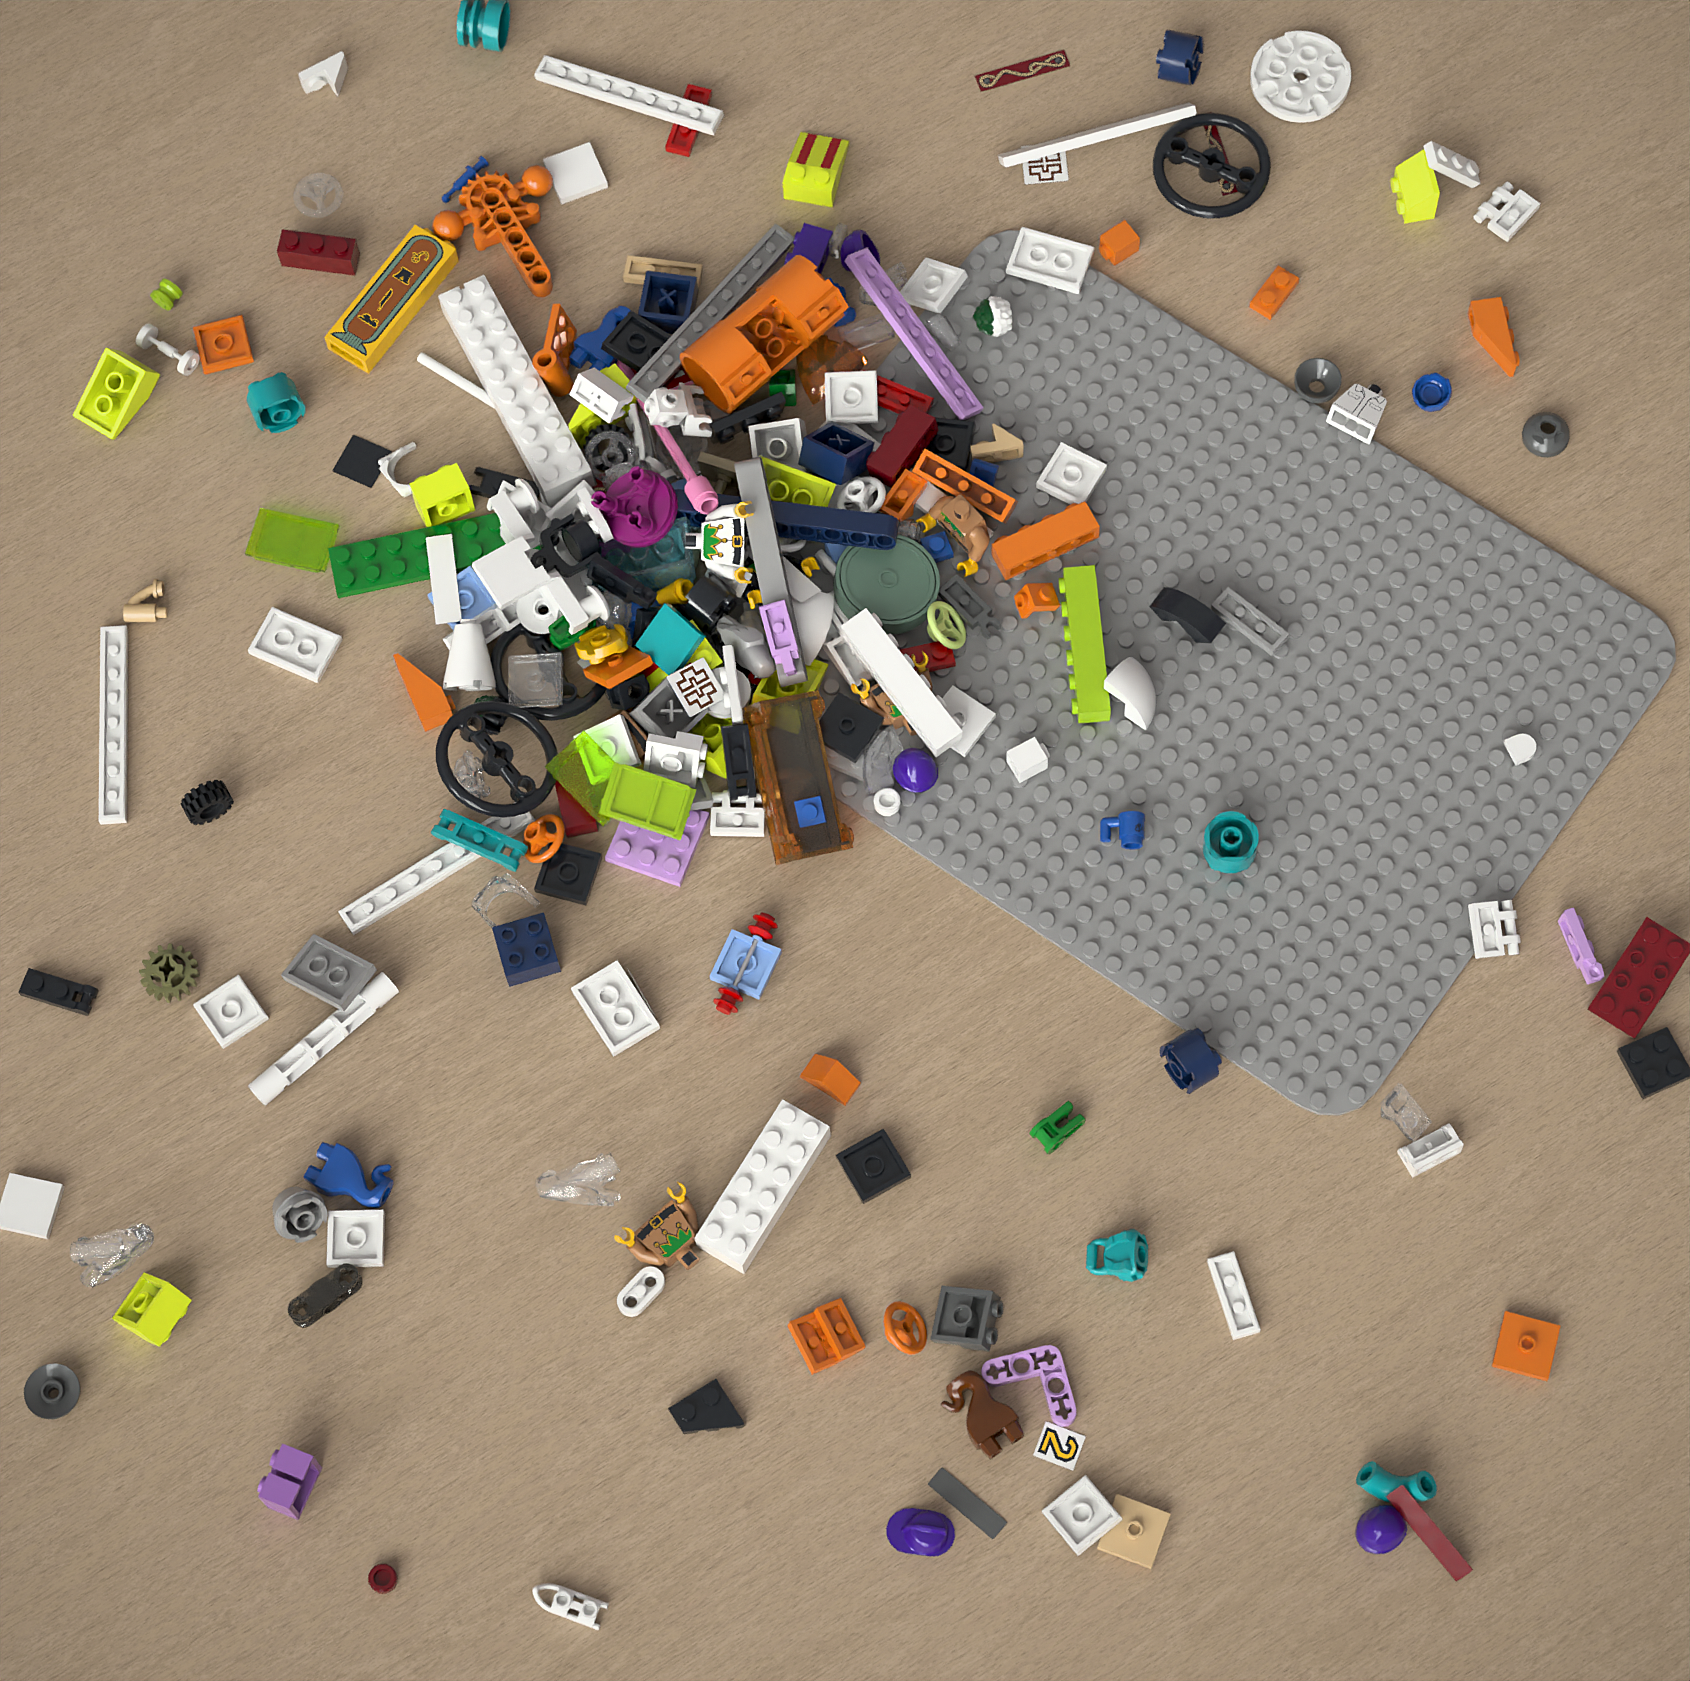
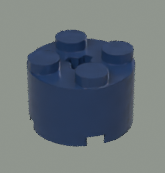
M1167 29L1164 35V47L1158 50L1156 56V64H1160L1158 79L1184 85L1194 84L1202 63L1199 62V53L1203 54L1204 52L1203 37Z
M1199 1028L1189 1029L1160 1047V1057L1166 1056L1168 1062L1164 1065L1168 1075L1181 1090L1187 1088L1188 1094L1219 1075L1218 1066L1222 1064V1060L1214 1049L1211 1050L1209 1048L1205 1035Z

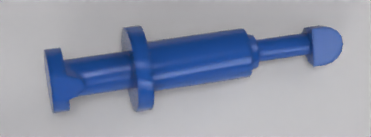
M480 156L479 161L473 167L467 165L465 167L467 171L453 183V188L442 196V201L448 203L450 201L449 197L455 191H460L462 187H465L468 179L472 180L482 168L488 167L489 163L487 160Z

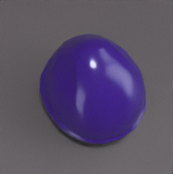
M863 230L852 231L842 243L841 265L846 271L852 272L845 263L847 256L864 248L869 249L880 265L878 249L869 235Z
M907 748L895 759L893 774L897 783L905 790L913 793H922L935 785L938 779V768L934 759L924 750Z
M1379 1505L1370 1508L1358 1520L1355 1529L1356 1540L1366 1552L1386 1554L1401 1544L1407 1533V1523L1396 1508L1390 1505Z

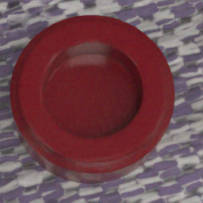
M378 1564L370 1570L368 1582L375 1592L387 1594L396 1587L398 1575L392 1566Z

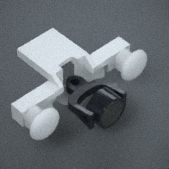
M520 478L516 479L515 485L517 490L508 495L505 491H502L489 498L487 508L489 511L494 509L502 521L500 535L506 544L474 561L472 567L498 607L502 609L539 589L543 595L542 599L556 620L560 618L561 612L570 624L569 632L571 635L584 629L589 622L598 617L606 621L610 617V609L604 595L598 588L588 585L586 587L587 597L577 601L561 577L562 575L563 577L570 578L588 569L591 559L596 554L600 556L599 542L589 524L581 518L574 522L575 517L572 513L562 520L554 518L550 523V527L543 530L540 534L539 542L542 549H531L528 544L535 540V536L521 517V514L528 510L536 514L539 510V502L528 482ZM560 531L569 553L579 562L575 566L567 564L554 548L559 543L558 535Z

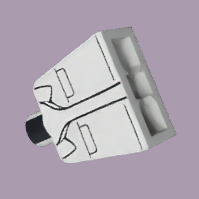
M1354 384L1332 404L1326 422L1370 444L1387 400L1381 396L1382 390L1375 384L1369 385L1368 388Z

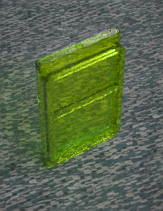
M260 508L245 555L253 557L255 560L316 573L325 572L330 559L328 548L334 546L340 526L335 523Z
M583 731L555 756L545 768L603 827L613 819L599 814V809L609 781V774L612 772L613 765L616 762Z

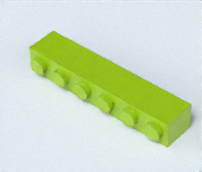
M1095 565L1063 568V577L1058 578L1059 593H1064L1065 601L1061 602L1062 617H1067L1068 625L1063 626L1064 641L1070 642V650H1066L1067 666L1072 665L1073 674L1068 675L1069 689L1075 690V698L1071 699L1072 715L1077 714L1078 723L1110 721L1109 692L1104 689L1107 671Z

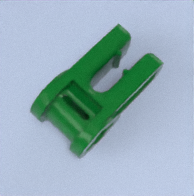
M562 615L548 627L552 644L560 651L566 649L575 642H578L580 640L579 637L583 633L597 627L596 619L588 623L589 628L587 625L584 629L571 635L569 632L570 624L565 616Z
M1067 1101L1051 1115L1038 1122L1029 1133L1032 1138H1037L1042 1143L1047 1154L1057 1150L1067 1138L1085 1124L1086 1118L1082 1114H1078L1072 1120H1068V1123L1063 1127H1056L1065 1118L1068 1119V1116L1072 1113L1074 1106L1070 1101Z

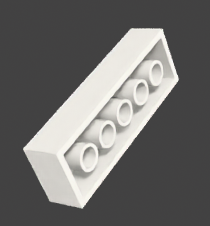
M782 1099L695 1236L696 1246L744 1274L831 1137L830 1126Z

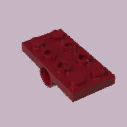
M1646 917L1587 1010L1635 1039L1689 956L1690 943Z

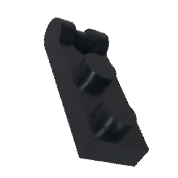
M748 724L722 726L720 728L729 800H738V797L742 796L754 798L756 797V786ZM746 779V785L737 786L736 780Z
M28 968L18 993L23 997L89 1016L92 1009L90 1004L93 999H96L99 990L90 985L79 984ZM77 994L82 995L80 1002H75Z

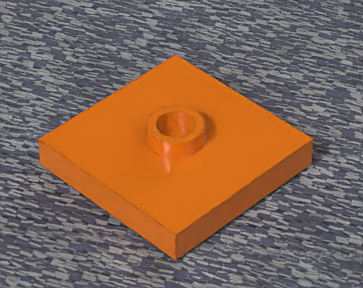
M243 315L193 327L205 375L254 362Z
M628 646L626 651L605 657L603 662L591 664L584 668L583 672L586 678L611 689L650 667L653 662L650 655Z
M1505 1311L1492 1367L1548 1381L1561 1326Z

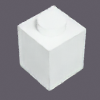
M1033 737L1008 750L1006 762L1019 783L1048 769V758L1050 755L1043 743L1039 744L1036 738Z

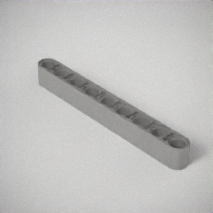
M761 457L735 462L741 501L752 502V504L745 506V510L749 514L754 513V515L746 517L745 520L763 606L785 599L799 649V658L794 659L797 674L787 677L783 665L780 663L776 665L778 679L781 687L808 681L764 465Z

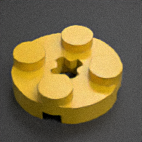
M613 624L615 629H607L606 625H602L588 630L579 637L580 643L575 642L574 644L578 656L589 660L590 664H598L603 662L605 657L626 651L628 649V636L625 628L622 625Z

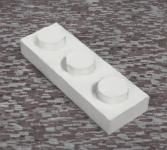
M1433 141L1424 145L1429 168L1471 188L1481 184L1478 176L1479 168L1473 160Z

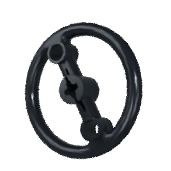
M1202 113L1180 120L1171 126L1161 137L1153 157L1154 179L1165 199L1175 208L1186 214L1207 219L1230 217L1252 206L1265 191L1271 170L1268 148L1258 132L1238 118L1219 113ZM1215 125L1232 129L1244 136L1254 147L1259 159V173H1256L1251 167L1238 169L1225 163V156L1218 149L1209 148L1203 152L1188 147V142L1184 138L1178 136L1200 126ZM1168 158L1172 164L1179 165L1185 162L1198 168L1199 176L1205 182L1215 183L1220 179L1235 184L1236 190L1239 193L1246 195L1235 202L1221 206H1205L1190 202L1180 196L1169 184L1164 171V159ZM1242 179H1247V180H1250V181H1249V182H1244V181H1242Z
M519 623L500 636L494 646L490 661L496 680L495 691L507 703L528 711L538 720L555 721L574 717L587 711L605 694L606 687L596 683L584 697L578 695L577 687L570 683L565 675V662L562 652L556 648H551L547 640V634L532 636L537 633L529 631ZM524 635L527 645L535 650L538 656L540 677L543 681L553 685L559 707L547 708L526 703L516 697L505 684L502 675V660L509 645L518 636ZM566 695L572 696L570 698H563Z
M483 701L470 704L458 710L449 718L443 726L436 744V764L442 782L459 802L481 814L493 817H514L525 814L545 801L557 781L559 756L551 734L535 716L516 705L499 701ZM498 714L511 717L521 722L535 734L543 747L546 757V774L540 788H536V784L531 777L520 774L511 763L514 757L511 746L503 741L494 742L484 730L485 721L479 715ZM468 726H473L477 731L471 730ZM455 730H460V736L463 740L473 742L484 755L481 761L483 770L488 775L501 776L511 788L510 796L512 800L517 803L495 804L484 801L472 795L458 782L452 772L448 759L449 742ZM518 787L525 788L527 792L521 791Z

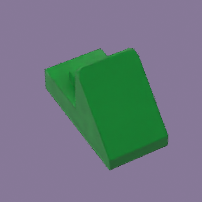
M795 369L779 370L769 380L770 396L782 392L786 400L784 407L796 406Z

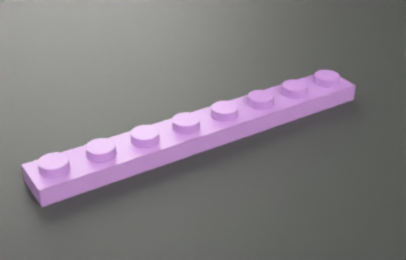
M864 248L848 255L845 259L847 266L958 419L966 420L979 414L983 406L869 249Z

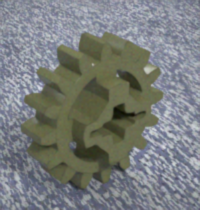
M169 943L166 950L159 945L158 953L155 954L149 951L151 959L142 960L146 969L139 970L140 975L144 977L140 980L143 987H147L146 992L148 995L154 994L157 1001H160L164 996L167 1003H170L174 996L178 1001H181V994L183 992L190 995L189 986H197L193 978L200 976L198 969H195L199 966L196 959H192L193 955L190 950L185 952L182 945H179L175 950L172 943ZM176 960H182L186 964V966H183V964H178ZM153 980H156V982H161L163 987L161 988L157 986L153 982Z

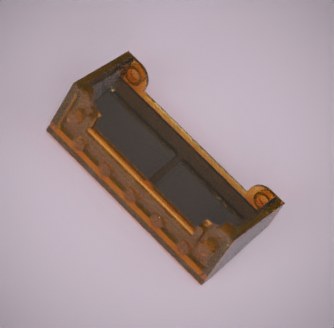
M819 690L760 701L742 708L744 723L748 724L752 759L776 865L853 848V831L845 823H841L818 718L822 716V712L825 710V702L823 697L820 696ZM822 796L827 822L800 828L794 802Z

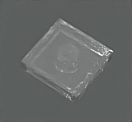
M561 652L508 656L509 704L520 708L563 705Z

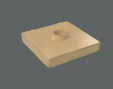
M1116 1494L1112 1507L1121 1516L1122 1521L1101 1537L1097 1549L1152 1569L1171 1514Z

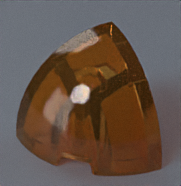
M828 335L820 336L808 348L803 349L796 356L801 383L813 405L825 399V373L860 371L868 362L866 356L847 341L839 343L830 340Z

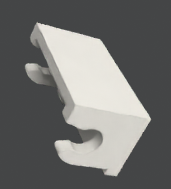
M596 368L579 373L570 392V396L608 423L624 415L626 411L621 408L629 404L634 397Z
M679 383L678 390H683L688 409L687 415L680 423L683 435L711 437L712 428L709 427V423H712V418L705 413L703 399L692 398L693 393L703 394V388Z
M1448 1123L1423 1138L1398 1149L1397 1153L1413 1178L1461 1153L1464 1144L1457 1136L1453 1127Z

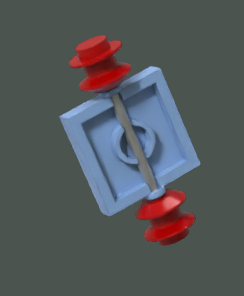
M761 912L760 915H753L756 924L748 926V930L753 935L752 937L732 929L710 974V980L727 986L718 989L721 994L720 998L713 999V1002L717 1005L716 1009L721 1013L730 1015L731 1012H738L735 1004L736 1002H743L739 992L760 1000L782 953L780 948L763 942V940H771L773 938L770 933L771 929L778 928V925L774 922L775 918L767 913Z

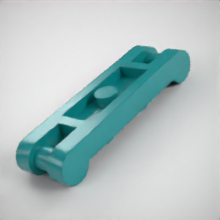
M447 809L442 810L438 825H434L431 830V834L436 838L449 841L501 864L516 872L520 865L518 861L521 855L524 856L528 850V846L524 843ZM450 824H455L453 831L448 830ZM506 847L512 850L509 856L503 854Z

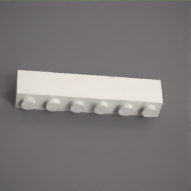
M865 608L840 626V635L933 755L937 757L962 739L963 726L956 716L951 717L946 711L947 705L939 695L935 696L929 689L931 685L923 674L919 676L913 669L915 665L912 659L907 654L903 655L897 648L899 644L894 636L890 633L887 635L881 628L883 624L875 613L870 614L867 608Z

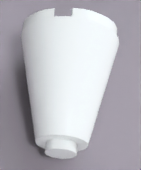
M462 619L460 624L454 627L443 681L444 690L457 691V687H459V689H465V691H484L496 688V680L482 625L476 624L475 619Z

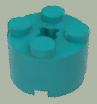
M277 373L261 381H254L248 386L249 392L246 401L257 427L261 431L268 429L270 433L284 432L298 424L297 419L300 415L304 416L306 411L305 405L294 381L287 377L286 373Z
M1227 811L1215 816L1207 825L1203 840V854L1210 868L1223 873H1238L1248 869L1256 856L1259 841L1258 829L1253 822L1239 812Z

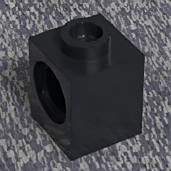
M637 673L611 689L606 688L611 708L627 710L638 705L649 694L650 685L644 674ZM631 686L632 691L629 695V687Z

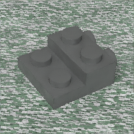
M941 1286L930 1340L934 1343L960 1345L964 1349L990 1352L991 1344H996L998 1339V1330L995 1328L996 1319L1002 1316L1004 1310L1003 1302L1000 1301L1001 1297L990 1290Z

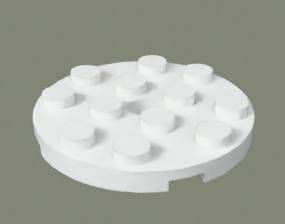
M1309 31L1286 32L1284 36L1267 41L1256 53L1250 74L1253 94L1265 110L1280 119L1300 123L1316 121L1336 111L1346 99L1351 82L1350 64L1342 54L1341 48L1329 38ZM1303 73L1307 78L1298 82L1294 75Z

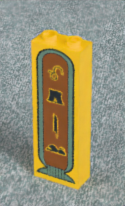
M414 225L325 335L324 338L328 349L369 374L459 262L456 247L447 240L442 241L437 238L431 230L427 228L422 229Z

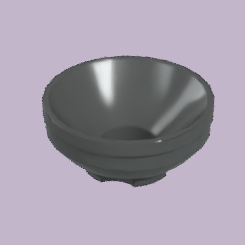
M1312 358L1299 365L1295 373L1294 383L1298 394L1303 399L1312 403H1324L1336 396L1341 387L1342 376L1340 370L1333 362L1324 358ZM1318 381L1324 385V390L1313 392L1309 385L1312 382Z
M1551 412L1534 414L1527 420L1522 430L1523 444L1531 453L1539 457L1549 458L1559 455L1565 450L1570 439V430L1566 421L1559 415ZM1543 423H1551L1555 427V432L1546 434L1542 432L1540 426Z

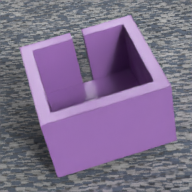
M282 1444L280 1450L276 1449L271 1457V1472L268 1473V1476H263L259 1483L258 1497L267 1508L299 1520L322 1467L314 1456Z

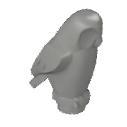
M746 611L737 621L729 615L718 620L716 628L725 646L732 645L734 648L735 661L759 678L770 677L775 672L776 665L771 655L760 614L756 611Z

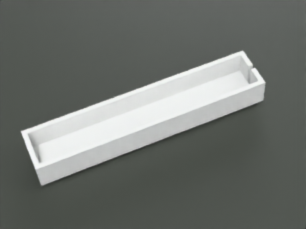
M485 275L464 283V289L462 290L458 286L438 295L442 311L546 504L549 507L557 504L583 480L590 487L595 486L590 466L541 377L535 370L529 355Z

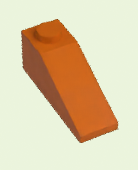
M394 654L395 663L425 732L445 724L453 715L452 710L456 709L451 695L445 696L441 686L400 654Z

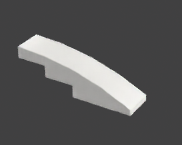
M517 601L502 609L497 604H494L472 618L476 620V624L482 625L486 644L503 632L509 631L521 623L516 612ZM453 632L443 638L449 650Z
M833 612L831 624L822 648L850 687L852 683L859 687L863 684L860 678L869 681L873 679V676L840 635V626L842 624L835 612Z

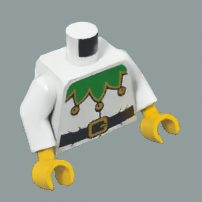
M744 501L739 504L722 505L707 514L705 521L701 522V533H685V549H701V560L705 561L707 568L719 576L734 579L740 583L750 584L752 581H747L744 577L746 571L753 572L752 568L744 567V518L754 515V513L749 514L745 510V506L752 504V502Z

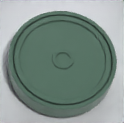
M899 534L895 547L890 550L848 546L838 560L833 579L835 600L843 614L850 620L867 608L870 614L875 613L883 624L881 628L887 635L889 633H904L921 625L927 619L928 608L937 600L940 589V575L932 556L919 543Z

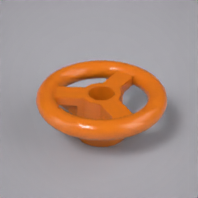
M547 814L527 826L524 832L523 843L528 846V850L524 855L528 861L542 863L550 859L557 852L565 834L564 823L559 816ZM546 823H555L557 832H547ZM553 842L547 851L538 855L542 847Z
M902 1301L891 1303L884 1313L886 1338L903 1353L910 1355L920 1353L927 1342V1329L921 1315L908 1303ZM896 1310H903L906 1312L903 1320L898 1321L892 1319L893 1313ZM913 1321L916 1323V1326L918 1328V1342L913 1334Z

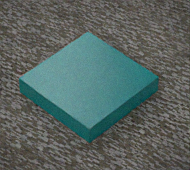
M664 603L635 646L643 653L650 655L652 661L667 675H670L684 668L706 636L672 605Z

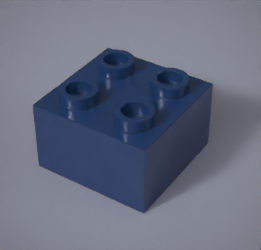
M646 271L638 315L666 333L674 334L695 311L699 293L697 277Z
M831 421L804 437L798 465L806 468L810 473L818 474L830 482L841 486L868 470L866 465L867 459L871 452H873L875 442Z
M544 912L492 927L509 987L561 972Z

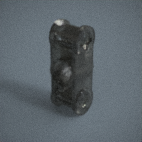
M349 1263L342 1264L325 1277L314 1282L299 1296L292 1299L288 1305V1314L294 1324L301 1328H307L326 1314L334 1311L342 1302L357 1293L363 1284L362 1277L357 1268ZM349 1275L352 1281L348 1283L344 1279L345 1276ZM303 1308L306 1315L301 1316L298 1311Z

